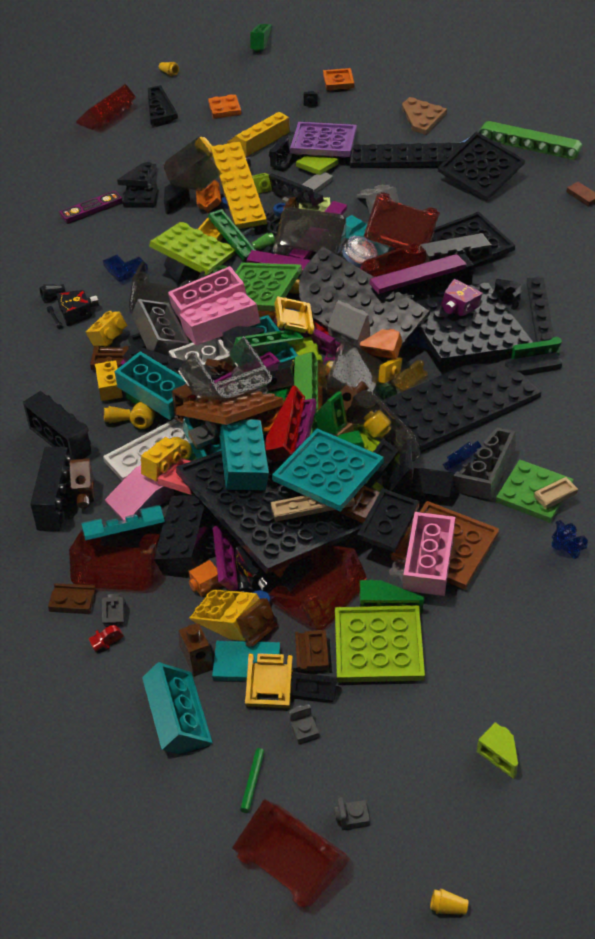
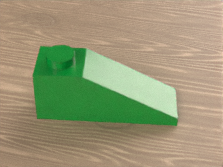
M360 580V607L419 605V611L423 613V596L382 580Z

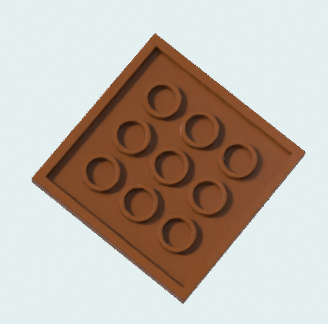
M230 387L225 392H214L210 397H199L198 401L195 402L186 401L182 406L176 407V413L180 416L227 425L282 406L284 401L283 397H277L275 394H262L260 391L250 392L248 389L237 390V387Z
M427 501L420 513L455 517L447 583L466 590L498 537L500 529ZM412 524L405 533L396 552L391 554V560L403 565L406 563Z

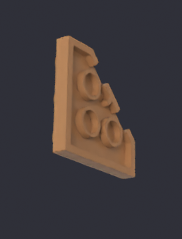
M409 97L402 103V110L406 113V118L411 123L412 130L424 135L447 114L446 108L430 104L426 101H420L413 97Z

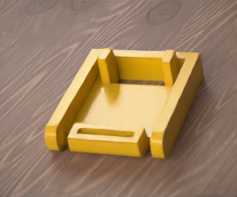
M277 296L275 311L278 328L284 326V329L302 333L308 331V334L312 335L314 324L310 303Z
M249 654L245 697L246 707L290 708L293 656L288 655L287 664H284V655L258 654L257 663H253L254 654ZM258 694L278 695V700H257Z

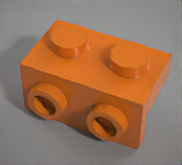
M216 180L205 189L199 185L195 186L197 206L200 209H204L209 213L214 207L219 206L221 202L220 185Z

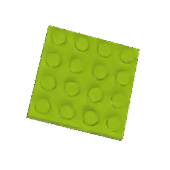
M184 222L174 225L151 240L149 247L206 276L235 254V250L229 244L222 243L215 237L204 234L201 230L193 229Z
M419 605L335 607L337 682L425 681Z

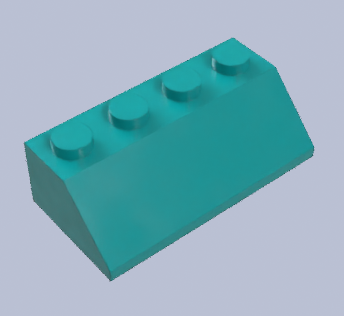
M158 662L142 679L161 749L181 754L210 746L213 742L192 673Z

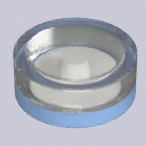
M351 236L343 247L342 253L345 259L356 267L368 268L377 256V249L368 239L361 236Z

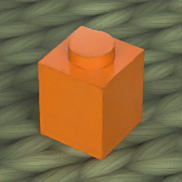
M210 560L189 571V585L201 597L208 594L212 589L216 590L222 586L218 582L217 568Z

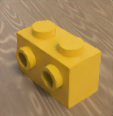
M108 311L85 333L93 346L106 347L112 344V340L121 335L128 325L120 311Z
M116 361L95 364L101 401L123 398L122 390L117 387L114 372L118 369Z
M167 437L157 442L141 455V474L157 482L158 477L162 473H166L173 463L180 461L181 444Z

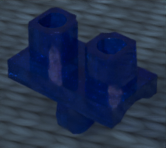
M561 520L555 523L556 531L552 535V547L555 550H566L573 559L579 558L580 551L588 546V539L584 535L576 537L577 528L573 523L565 525Z

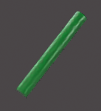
M256 748L240 808V811L243 813H249L265 752L261 748Z

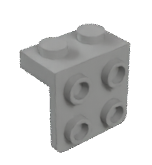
M377 185L374 187L375 189H364L360 191V194H357V198H366L369 214L400 205L396 187H390V185Z

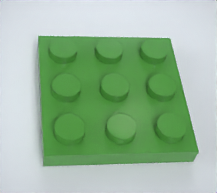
M519 459L497 495L496 503L551 523L562 502L545 509L534 498V492L567 476ZM567 477L573 483L574 479Z

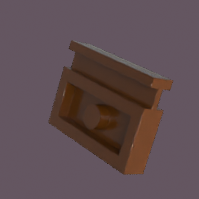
M207 359L205 362V366L211 369L210 372L216 375H226L236 370L235 367L226 361L221 362L220 360Z
M54 583V590L48 605L49 612L90 614L94 593L96 592L95 585Z
M261 598L236 618L242 636L247 640L246 646H254L277 626V622L273 621L274 614L267 598Z
M326 630L305 631V633L295 632L297 672H301V670H329Z

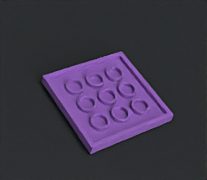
M298 122L291 143L290 153L295 155L350 157L357 125Z

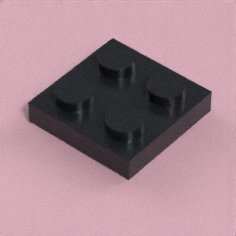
M149 183L148 186H126L123 207L154 208L158 191L157 184Z

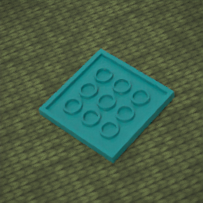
M317 428L273 473L272 480L341 511L384 463V457Z

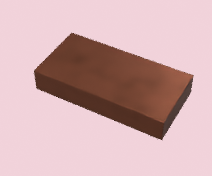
M580 182L567 187V193L587 206L595 203V192Z

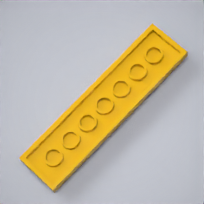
M232 142L212 146L211 154L235 226L238 229L267 224V219L241 143Z

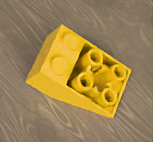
M212 589L201 604L195 608L189 619L230 640L246 641V638L242 636L236 618L259 601L260 598L257 593Z

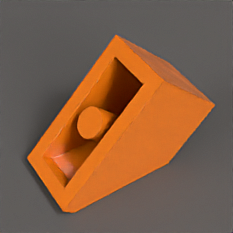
M382 329L360 342L362 353L397 359L402 344L401 334L394 329Z

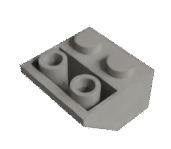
M338 300L328 324L329 336L359 351L361 349L360 342L370 337L369 314Z

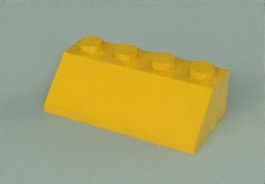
M277 112L237 134L227 144L240 142L245 156H249L281 138L283 135L290 133L289 117L281 112Z

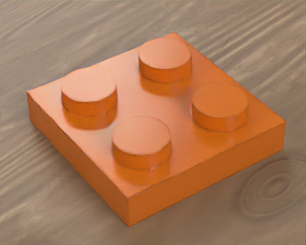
M351 68L323 70L326 90L334 91L336 89L347 90L354 88Z
M230 94L222 97L208 98L213 119L241 115V108L236 95Z

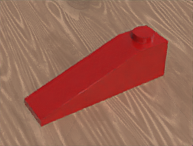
M296 385L292 386L266 437L265 452L273 462L288 459L296 449L305 396Z

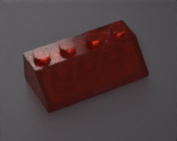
M124 84L88 109L76 123L91 130H94L96 127L100 129L106 124V120L110 122L115 118V114H121L124 111V107L128 109L134 104L132 101L136 99V96L127 84Z

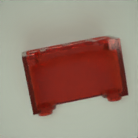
M377 193L364 237L371 241L422 256L421 244L431 243L440 212H437V209L433 207L420 210L392 201L388 193Z
M412 243L363 261L360 269L376 277L426 263V250L421 245Z
M81 530L69 549L70 578L72 583L95 585V588L147 590L153 581L156 566L154 556L160 534L144 535L140 540V548L101 546L100 537L85 540L84 532Z
M333 545L310 555L313 569L290 592L285 586L275 587L268 594L273 604L311 628L323 630L335 618V607H345L360 591V580H366V573L355 549Z
M267 799L262 801L232 849L238 852L236 857L247 865L250 862L259 865L290 889L294 895L292 900L303 908L305 906L311 907L351 859L346 853L289 811Z

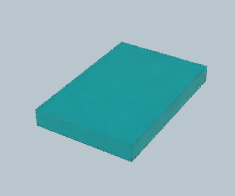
M216 641L212 674L213 681H247L249 654H254L253 663H257L258 654H280V642H257L254 646H246L245 643L247 641Z

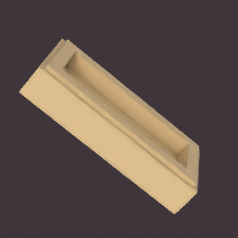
M565 477L534 492V498L547 509L576 495L578 488Z

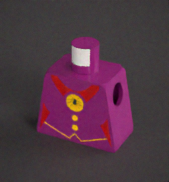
M454 279L445 291L441 305L447 314L453 312L459 316H464L479 307L483 293Z

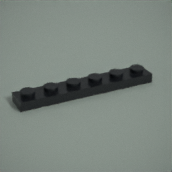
M527 278V289L536 342L551 340L554 337L544 278Z

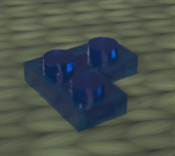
M114 255L103 260L104 267L119 282L148 270V265L140 257L124 262L118 255Z
M479 441L473 444L467 442L460 449L447 456L448 461L443 466L446 470H449L477 452V449L482 447Z

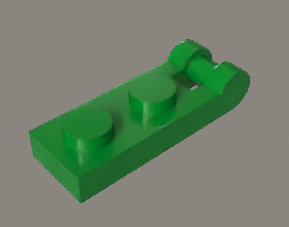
M553 337L547 341L513 345L511 359L557 352L559 356V347L562 340L559 337Z

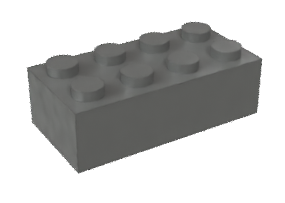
M137 300L131 316L147 349L169 356L170 350L190 344L169 303Z

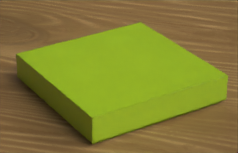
M307 155L296 161V167L318 175L338 165L337 158L324 155Z

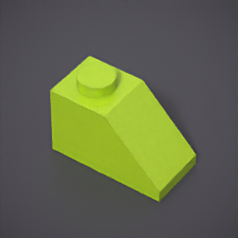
M495 722L478 739L477 752L514 779L518 767L514 735L506 727H501Z

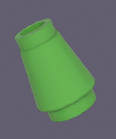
M268 232L252 242L256 251L265 250L267 246L273 247L277 245L273 234H268Z

